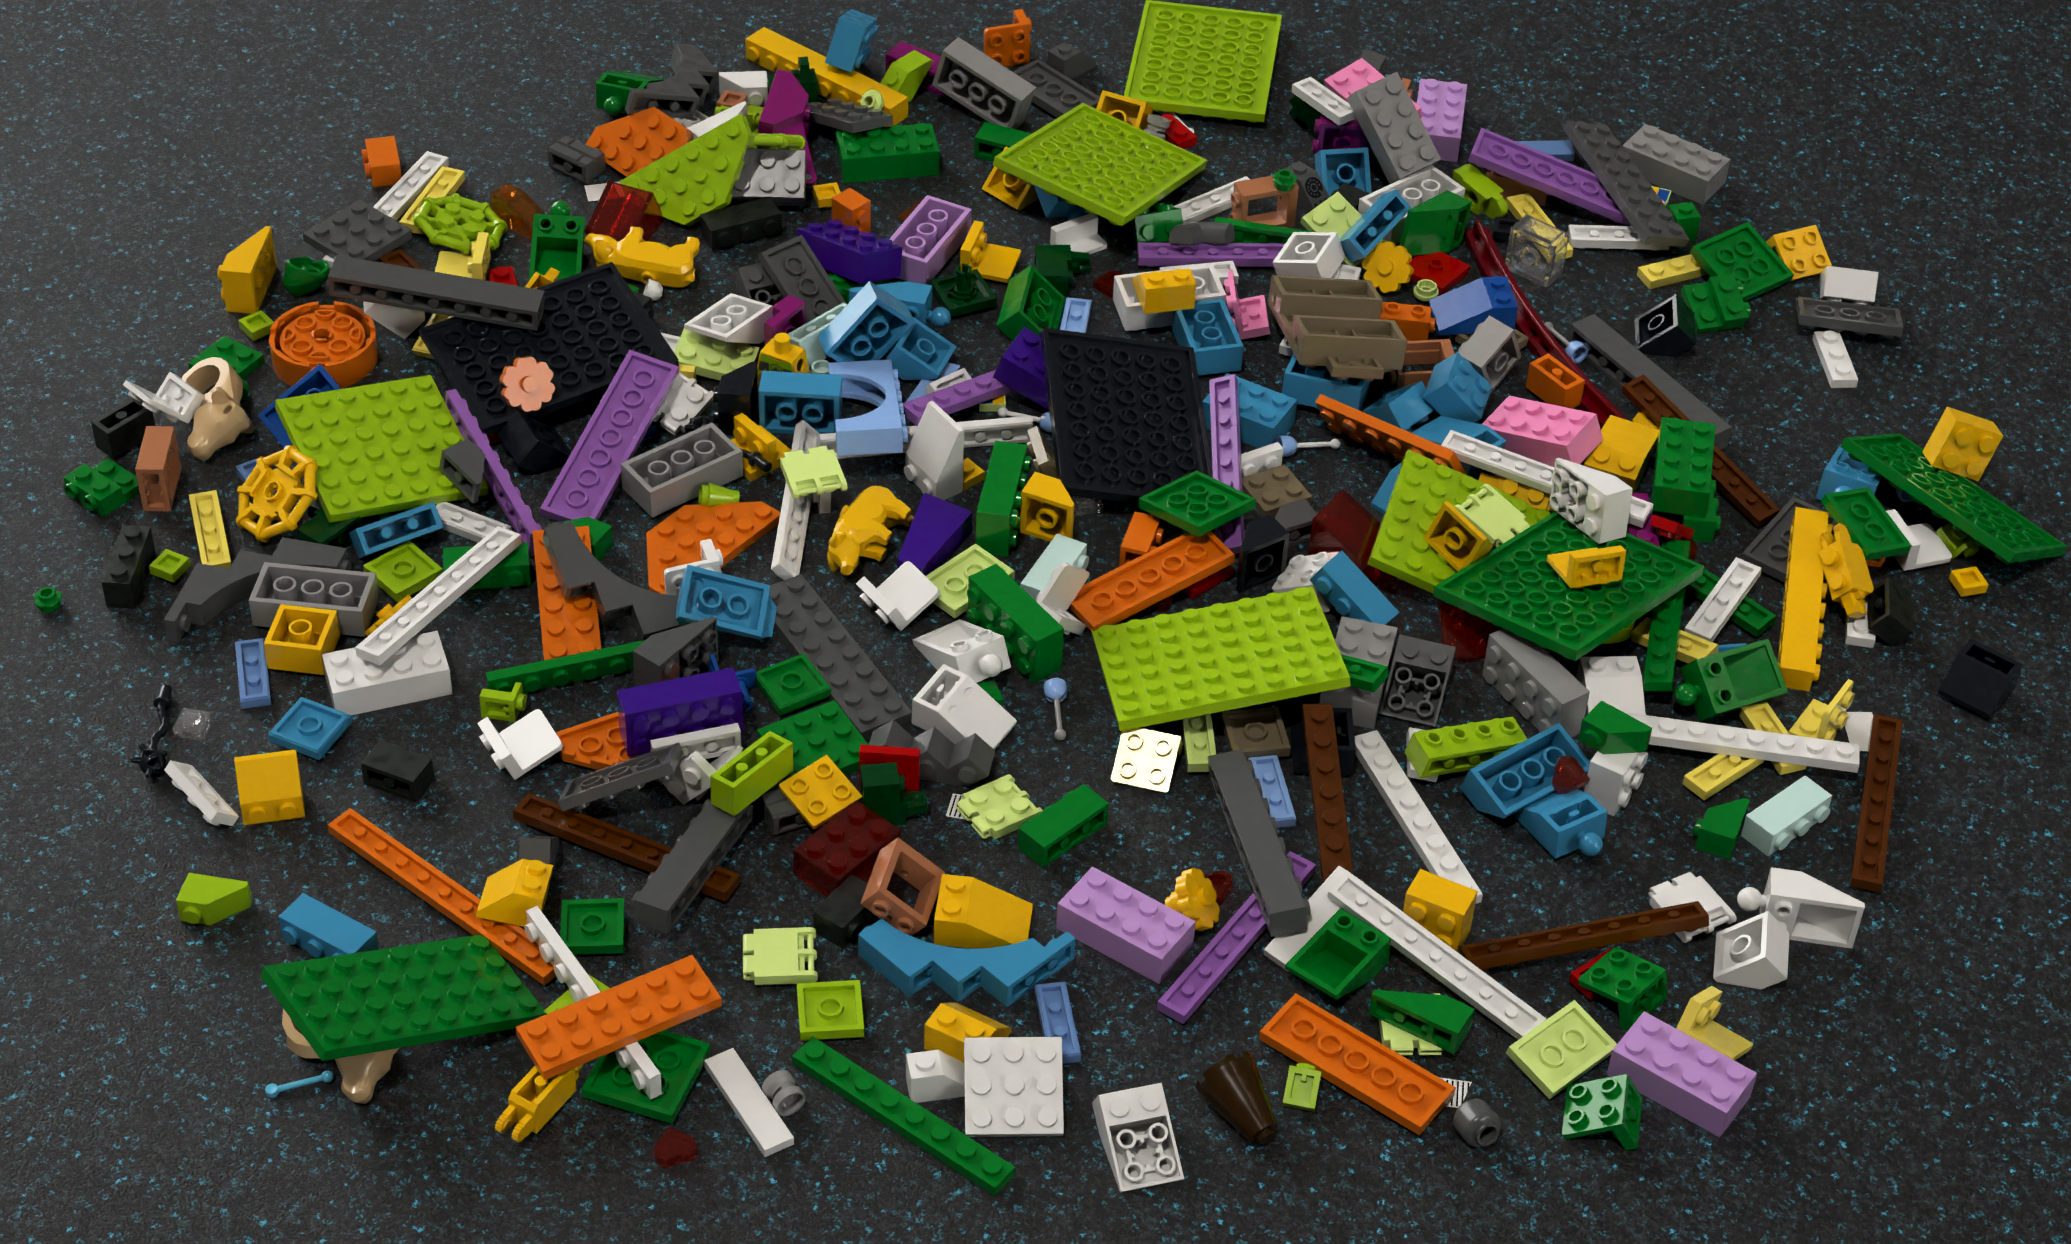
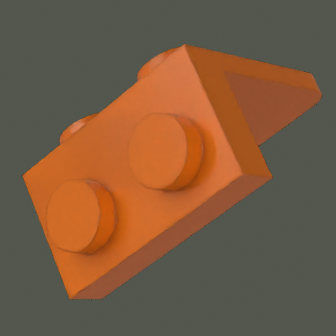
M1023 9L1013 10V24L989 27L984 30L983 53L1004 67L1029 64L1030 31H1032V24L1030 18L1026 17Z

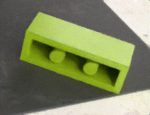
M769 731L710 776L711 804L733 816L745 809L793 771V742Z

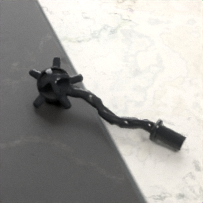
M699 416L695 419L690 418L691 424L685 425L684 429L692 432L709 423L714 424V421L707 416ZM741 449L743 458L748 459L750 466H756L764 472L771 470L772 464L762 458L760 452L752 453Z
M162 685L158 697L153 701L158 712L160 728L151 736L149 747L147 748L143 743L139 744V749L141 750L139 757H131L130 759L131 763L140 766V770L145 773L146 778H151L152 775H158L161 772L167 774L164 769L167 764L165 757L168 753L167 751H158L157 743L161 737H164L169 728V721L165 711L171 707L169 699L172 688L169 685Z

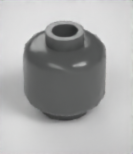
M1470 1099L1462 1103L1457 1108L1453 1117L1454 1129L1473 1147L1478 1148L1492 1144L1498 1138L1501 1131L1502 1122L1500 1116L1482 1099Z

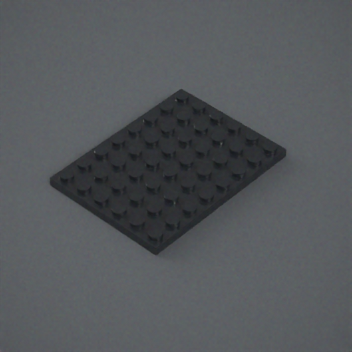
M613 262L535 288L544 290V312L537 331L452 317L419 329L421 339L450 386L458 391L462 399L466 400L469 412L477 418L481 432L486 435L500 431L516 410L537 418L604 394L629 350L679 366L677 356ZM533 357L536 362L547 363L549 369L554 374L550 381L555 386L552 398L549 402H542L541 408L537 411L525 412L521 411L518 406H509L506 399L501 395V391L505 386L500 383V376L503 374L505 366H513L515 358Z
M1042 328L1040 340L1057 479L1061 480L1069 495L1139 504L1140 497L1196 470L1213 478L1212 460L1193 347Z

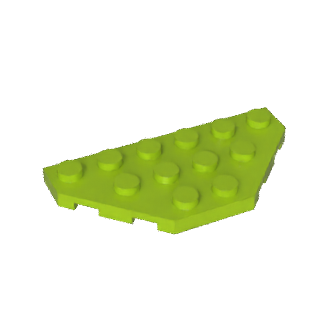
M740 113L619 181L627 203L686 226H691L700 221V214L719 210L729 205L733 196L731 192L735 180H739L745 163L743 158L747 147L751 146L754 138L746 116Z

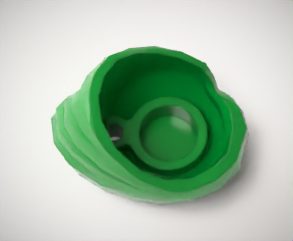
M309 257L287 259L283 285L287 292L293 296L310 293L324 284L328 279L331 267L327 261L314 262Z

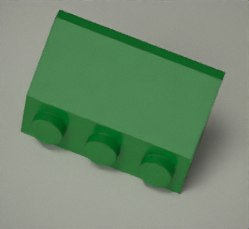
M1030 265L1009 279L997 327L1012 341L1015 340L1023 327L1039 336L1042 328L1058 329L1066 298L1038 270Z

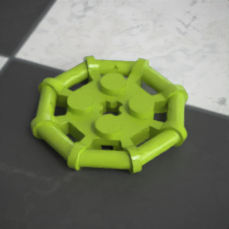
M752 133L754 138L751 146H748L747 149L802 150L806 145V140L801 135Z
M459 193L439 198L426 197L422 200L419 212L413 216L414 225L421 228L431 244L447 246L461 251L462 254L471 252L472 242H476L478 232L490 234V250H495L500 245L502 235L508 229L506 221L496 215L489 203L473 201L459 196Z

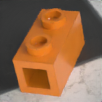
M1382 302L1379 319L1395 320L1407 341L1428 340V334L1434 333L1435 318L1431 317V307Z
M1134 512L1120 547L1119 567L1162 544L1165 530L1161 529V518L1150 514Z

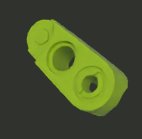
M1465 164L1453 170V180L1465 188L1464 198L1472 201L1470 211L1476 215L1484 213L1491 219H1495V216L1502 217L1507 214L1508 205L1500 194L1504 192L1501 187L1471 164Z

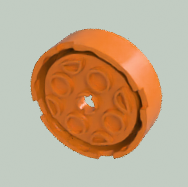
M319 301L299 305L283 313L270 328L271 334L268 340L274 372L282 381L290 386L296 384L317 365L321 364L340 387L345 388L364 379L374 369L378 361V346L373 320L364 314V310L348 303L334 301V305H319Z

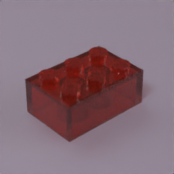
M856 800L793 849L794 875L826 897L833 893L851 874L867 883L879 851L896 838L901 839V830Z

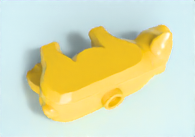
M632 226L627 236L620 241H616L607 235L594 233L588 234L584 239V242L589 244L593 250L596 267L613 262L619 273L625 278L640 281L644 284L647 283L648 279L659 282L661 286L672 288L685 287L695 281L693 259L700 250L698 238L687 237L685 244L668 247L662 243L643 240L644 230L641 227Z
M871 486L863 490L850 506L845 505L842 508L832 537L829 539L827 559L830 570L834 572L840 567V572L843 575H850L857 567L859 557L873 558L881 562L886 557L888 550L881 546V544L886 546L893 535L889 528L896 525L910 527L914 519L911 515V509L901 500L897 499L888 488Z

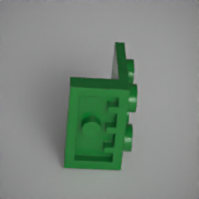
M1613 947L1578 978L1580 986L1618 1003L1620 1028L1626 1031L1632 1027L1644 1011L1651 1014L1667 999L1666 969L1618 947Z
M1628 1074L1572 1084L1567 1087L1562 1135L1565 1139L1611 1131L1615 1139L1618 1138L1625 1150L1638 1148L1642 1097Z

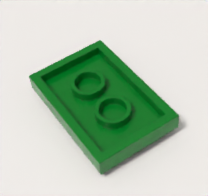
M1868 487L1825 494L1821 500V503L1835 522L1846 526L1852 543H1856L1861 547L1866 561L1908 554L1912 545Z

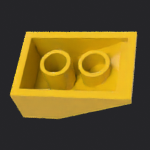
M265 226L228 253L223 264L219 265L217 276L218 280L222 282L221 299L225 301L226 312L248 314L258 312L277 269L271 226Z
M1610 415L1601 429L1603 440L1587 456L1584 466L1618 477L1633 488L1632 493H1636L1657 444L1659 430Z
M942 874L934 918V944L985 949L1002 947L1028 940L1033 904L974 877Z

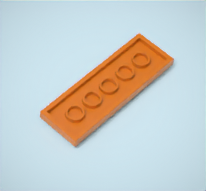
M1322 394L1315 401L1320 410L1321 417L1328 424V429L1336 434H1341L1342 432L1349 435L1353 441L1359 444L1363 442L1368 443L1374 450L1384 454L1386 451L1393 454L1400 462L1403 461L1404 455L1409 449L1433 460L1438 465H1446L1467 475L1455 451Z
M589 526L575 527L581 540L591 552ZM533 530L544 660L601 649L598 611L592 593L564 600L543 542L544 530Z
M1211 531L1199 537L1187 532L1084 584L1069 606V609L1090 631L1091 629L1093 631L1098 630L1103 625H1114L1235 563V554Z
M690 955L516 1027V1035L540 1075L546 1080L722 1006V998L694 956Z
M1296 993L1259 1033V1040L1297 1063L1315 1066L1317 1071H1322V1078L1417 1135H1420L1455 1095L1456 1087Z

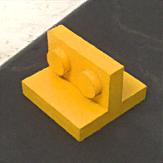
M741 413L734 417L733 434L735 438L731 439V441L741 449L752 453L760 452L762 458L772 464L769 472L780 467V458L784 457L783 453L790 452L791 449L764 427L753 422L745 414ZM743 458V476L750 482L769 473L756 466H750L748 459Z

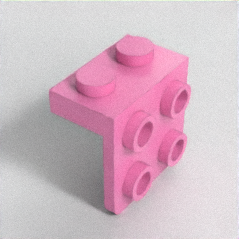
M1233 270L1228 271V279L1224 280L1226 294L1228 295L1226 296L1227 306L1240 339L1269 335L1270 328L1265 296L1260 295L1239 299Z

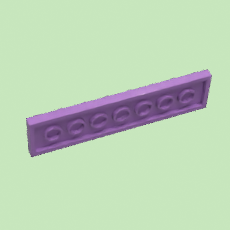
M1481 128L1468 159L1469 162L1474 163L1478 167L1494 171L1500 176L1516 180L1525 186L1536 188L1547 195L1563 199L1569 204L1585 208L1591 213L1605 216L1616 223L1632 226L1595 173Z
M629 350L540 507V515L562 522L584 517H591L596 520L600 518L621 479L620 463L633 458L677 378L679 366Z

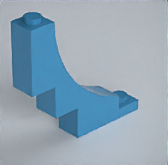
M881 918L873 925L866 926L858 934V955L908 997L933 981L957 1002L981 986L1008 1007L1032 990L1034 985L1042 983L1074 959L1076 938L1069 932H1065L1057 939L1050 940L1045 947L1034 938L1002 947L985 949L952 948L922 941L907 935Z

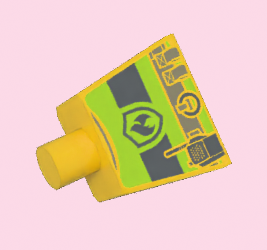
M787 333L776 334L759 353L757 364L759 384L762 371L810 373L806 351L803 347L791 344L790 336Z

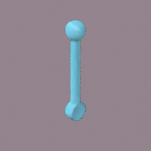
M325 1070L321 1075L279 1086L272 1083L266 1086L265 1092L268 1097L274 1098L282 1091L321 1081L330 1083L334 1079V1074L330 1070Z

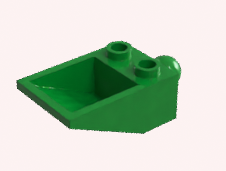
M629 71L604 72L595 83L597 108L605 110L612 116L620 113L630 115L625 111L630 89H646L648 83L666 79Z
M1447 190L1408 210L1399 246H1404L1411 256L1432 254L1439 251L1448 253L1461 246L1466 224L1470 219L1472 201Z
M565 201L554 202L550 209L551 215L534 213L529 280L535 272L545 275L551 267L560 271L558 280L582 272L585 217L569 216L571 209Z
M1768 638L1696 659L1681 667L1685 683L1676 687L1674 698L1677 703L1683 706L1693 704L1698 719L1701 722L1739 710L1741 707L1754 705L1786 694L1788 690Z
M1340 908L1285 964V969L1337 1000L1370 982L1386 966L1390 957L1391 938Z

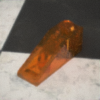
M509 182L490 193L491 207L500 219L505 220L508 227L532 240L534 213L545 214L543 210L526 192Z

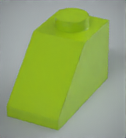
M913 50L891 63L880 83L908 96V101L911 102L930 69L933 60Z
M188 873L176 899L180 921L204 925L215 924L250 908L253 903L249 882Z

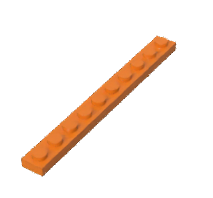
M349 808L327 824L328 831L332 836L473 936L481 935L486 937L501 956L545 986L556 977L551 962L546 963L544 961L539 946L536 942H531L528 939L524 929L516 925L476 917L480 899L356 811Z

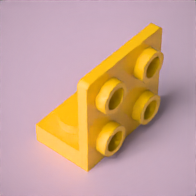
M974 220L960 249L961 272L962 264H968L972 267V270L977 269L984 279L1008 283L1021 257V250L986 243L987 233H984V222Z
M1816 225L1775 234L1766 241L1794 274L1791 281L1819 275L1827 266H1832Z
M1621 545L1600 549H1582L1547 555V562L1570 588H1583L1588 585L1608 584L1622 580L1626 550Z
M825 755L779 784V790L813 829L820 827L840 813H846L852 821L862 815L863 796L828 755Z

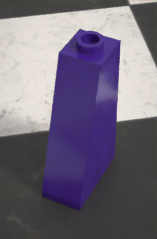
M925 493L921 498L898 556L897 569L903 563L910 561L926 576L942 566L972 533L973 512Z

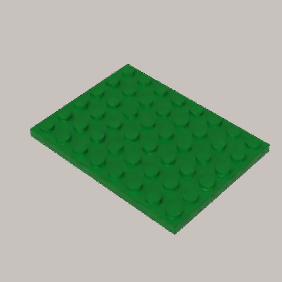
M1555 511L1434 586L1433 596L1443 600L1446 604L1454 605L1467 611L1470 615L1487 620L1494 626L1511 631L1518 637L1535 642L1542 648L1559 653L1566 659L1576 661L1701 577L1704 565L1629 533H1626V537L1598 544ZM1621 545L1626 550L1622 580L1608 584L1588 585L1583 588H1570L1547 562V555L1582 549H1600Z

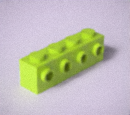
M1513 716L1495 718L1487 721L1470 722L1463 725L1445 726L1438 729L1413 732L1405 754L1418 776L1425 778L1470 770L1527 740V737Z

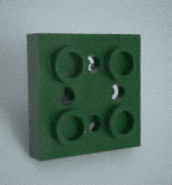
M962 264V272L961 266L957 265L955 268L956 274L930 280L933 294L941 306L950 312L951 317L996 306L997 298L977 269L972 270V267L968 264Z

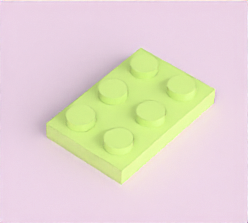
M1336 192L1303 216L1300 223L1308 231L1337 233L1340 239L1362 215L1339 192ZM1383 238L1379 243H1384L1387 240ZM1345 256L1341 264L1361 267L1365 257L1350 262Z
M683 329L674 353L679 360V364L696 366L697 375L720 381L721 376L750 362H756L760 347L747 343L725 342Z
M974 544L926 575V577L940 591L939 597L932 603L953 618H957L968 610L967 590L969 576L994 564L1001 567L1013 580L1015 579V571L977 544Z
M1573 1000L1509 1046L1506 1054L1550 1100L1610 1056L1617 1043Z

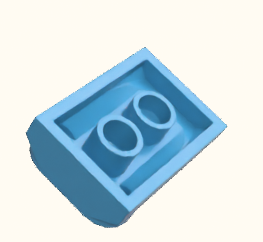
M687 565L679 589L675 614L676 621L682 626L715 617L717 618L718 631L762 639L772 637L777 606L770 596V585Z

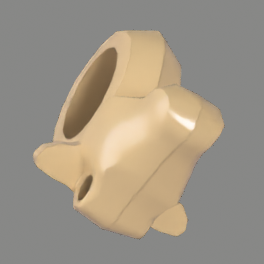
M211 357L198 362L183 375L182 379L202 394L209 387L216 384L208 393L204 394L205 397L200 407L192 417L194 419L193 431L188 437L187 448L194 457L206 461L217 449L233 443L240 433L250 434L254 432L252 421L240 406L243 381L227 361L222 358Z
M283 1009L282 1025L287 1035V1047L303 1058H319ZM399 1048L335 1059L342 1075L341 1090L349 1100L361 1104H366L371 1100L377 1081L390 1070L393 1055Z

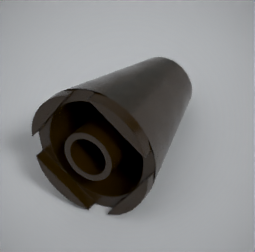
M1241 1051L1244 1057L1236 1059L1234 1054H1231L1209 1067L1202 1074L1205 1080L1202 1084L1197 1080L1195 1088L1249 1143L1263 1145L1275 1137L1274 1131L1278 1125L1254 1058L1249 1051Z

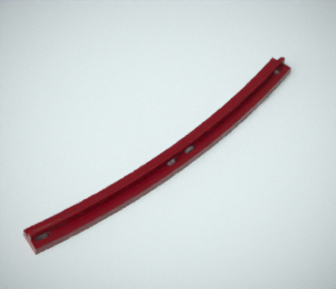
M1478 220L1474 221L1473 228H1465L1463 238L1481 276H1507L1518 306L1515 329L1528 337L1527 348L1534 357L1538 359L1549 353L1585 380L1582 399L1577 407L1582 411L1597 414L1600 429L1603 428L1610 415L1628 420L1586 377L1541 321L1504 262L1488 227H1483ZM1535 330L1537 336H1534L1531 331ZM1545 346L1549 348L1548 352L1544 350Z

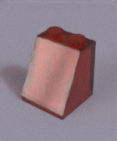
M608 181L588 222L585 233L586 235L590 233L607 235L616 241H620L630 232V227H641L644 230L642 238L648 241L663 223L664 217H662V212L654 193Z
M1341 490L1313 518L1308 555H1315L1320 552H1340L1342 550L1370 581L1372 579L1375 580L1381 570L1368 565V561L1381 523L1350 494Z

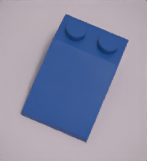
M1507 276L1482 277L1429 300V307H1431L1432 316L1435 318L1438 335L1474 334L1476 327L1484 322L1489 315L1508 327L1515 329L1518 306Z
M319 364L278 399L342 388L326 369ZM274 401L259 413L258 416L283 448H285V446L292 445L275 409Z

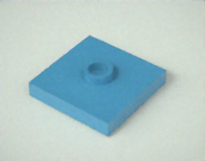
M300 697L268 733L269 742L291 750L296 749V752L320 760L352 723V718L349 714Z

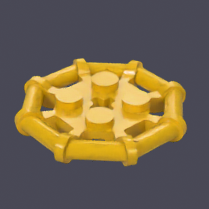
M287 445L283 450L266 457L260 456L256 460V466L243 485L237 488L236 493L239 494L237 526L249 531L259 542H267L273 536L297 529V523L312 501L317 500V461L299 452L294 445ZM292 462H296L298 465L291 470ZM275 465V466L278 467V468L272 470V466ZM302 477H304V485L301 483ZM252 497H253V504L250 503V498H252ZM299 498H301V499L298 501V503L296 504V506L294 507V509L292 510V512L289 513L290 510L292 509V507H293V506L295 505V503L297 502V500H298ZM257 515H259L260 518H259L258 522L255 523L253 519H254ZM273 520L281 521V522H278V523H276V524L271 525V522H272Z

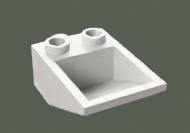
M961 619L913 639L914 646L937 670L945 664L968 675L976 683L1011 668L1003 635Z
M1773 867L1770 869L1763 895L1756 888L1745 887L1737 896L1738 905L1745 911H1755L1759 907L1760 914L1768 911L1790 933L1789 940L1851 949L1853 948L1865 908V903L1804 872Z

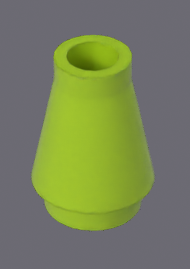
M709 482L707 485L701 484L699 488L698 504L707 505V507L738 503L740 499L739 491Z

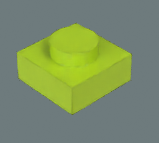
M262 310L238 320L240 329L253 341L270 334V328L274 323Z
M165 549L149 565L150 574L174 583L191 564L189 557Z

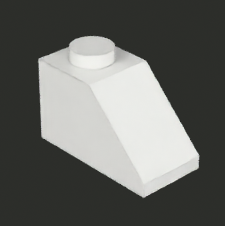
M719 72L720 95L725 90L748 94L747 104L764 107L768 97L767 72Z
M940 1050L906 1054V1082L910 1099L915 1103L965 1097L964 1063Z

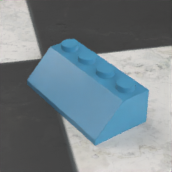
M1557 723L1470 769L1460 789L1478 811L1506 818L1588 774L1590 760L1563 726Z

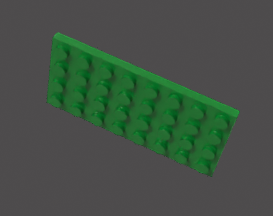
M1900 433L1846 437L1840 446L1849 452L1848 456L1851 459L1868 465L1870 472L1890 480L1889 484L1892 487L1909 493L1911 500L1928 506L1932 509L1931 513L1941 519H1947L1953 524L1952 527L1955 530L1973 537L1974 542L1978 546L1992 550L1996 553V557L2004 563L2010 564L2013 562L2063 556L2068 547L1966 477L1931 466L1922 453L1924 449Z
M481 935L263 966L260 975L322 1061L514 1029L521 1024L546 1015L543 1007L511 967L489 943V940Z

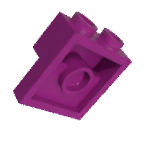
M1322 113L1320 119H1315L1314 133H1318V139H1313L1312 153H1317L1320 150L1367 147V138L1358 120H1351L1339 126Z
M789 294L773 306V317L764 324L765 345L776 334H788L806 324V302Z

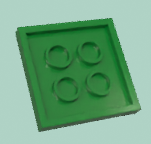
M1749 222L1698 243L1690 250L1692 256L1710 277L1734 274L1735 280H1740L1742 283L1743 293L1741 296L1744 302L1790 282L1794 276L1792 271Z
M1196 470L1140 497L1139 508L1169 522L1173 526L1189 532L1193 536L1199 537L1255 509L1256 498Z
M835 700L757 729V739L771 731L793 742V771L786 776V779L825 755H828L844 775L859 770L860 744L868 745Z
M665 1030L637 1041L661 1073L662 1094L651 1100L643 1089H637L632 1080L631 1072L627 1067H621L616 1058L615 1051L598 1058L581 1089L583 1098L673 1124L711 1049L710 1043Z

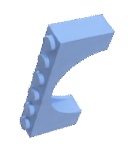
M891 359L828 363L829 375H842V398L858 399L878 406L875 410L860 416L835 420L837 456L903 453V442H908L907 426L900 382L898 380V369H893Z

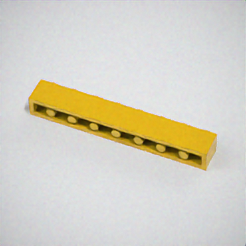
M763 27L745 39L746 59L776 73L777 69L788 72L797 70L798 57H808L810 69H815L818 94L827 99L841 98L842 102H855V105L859 106L861 105V98L866 91L876 90L880 92L884 99L882 112L892 115L893 125L884 127L897 125L908 117V96L856 71L849 72L825 63V56Z
M1796 507L1790 527L1777 663L1787 688L1809 692L1812 681H1818L1820 674V665L1816 664V660L1819 661L1821 657L1822 644H1819L1818 640L1822 639L1824 623H1819V620L1824 618L1826 603H1821V599L1825 600L1828 585L1823 583V579L1826 580L1819 556V551L1823 549L1820 536L1825 531H1829L1832 534L1833 525L1828 524L1829 512Z

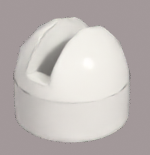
M648 279L643 295L651 297L652 301H656L661 298L663 287L659 282Z

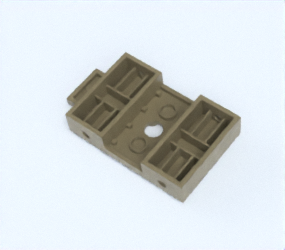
M1272 275L1267 304L1300 365L1307 368L1326 366L1331 377L1338 380L1359 378L1363 381H1373L1374 379H1383L1384 372H1392L1393 369L1402 370L1407 339L1395 320L1379 319L1382 298L1370 280Z

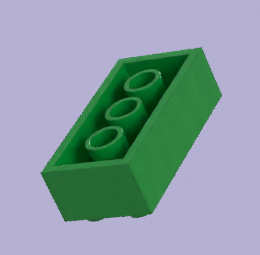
M932 123L894 125L856 133L843 130L836 131V157L843 183L939 175L940 151Z
M1661 418L1651 503L1654 504L1652 511L1705 518L1710 496L1716 424L1681 420L1678 418Z
M995 441L976 514V544L994 556L1008 557L1011 546H1016L1018 531L1015 528L1020 529L1021 491L1031 478L1027 477L1026 472H1030L1032 459L1031 456H1027L1026 444Z
M997 564L969 576L967 590L968 610L966 612L969 622L1003 635L1009 659L1033 683L1062 670L1064 628Z

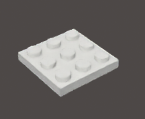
M1062 1037L964 1038L966 1136L1026 1137L1064 1135Z

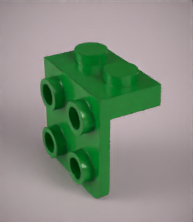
M1158 202L1133 218L1131 221L1135 245L1137 246L1138 242L1159 243L1169 241L1172 228L1183 224L1181 208L1173 207V204Z

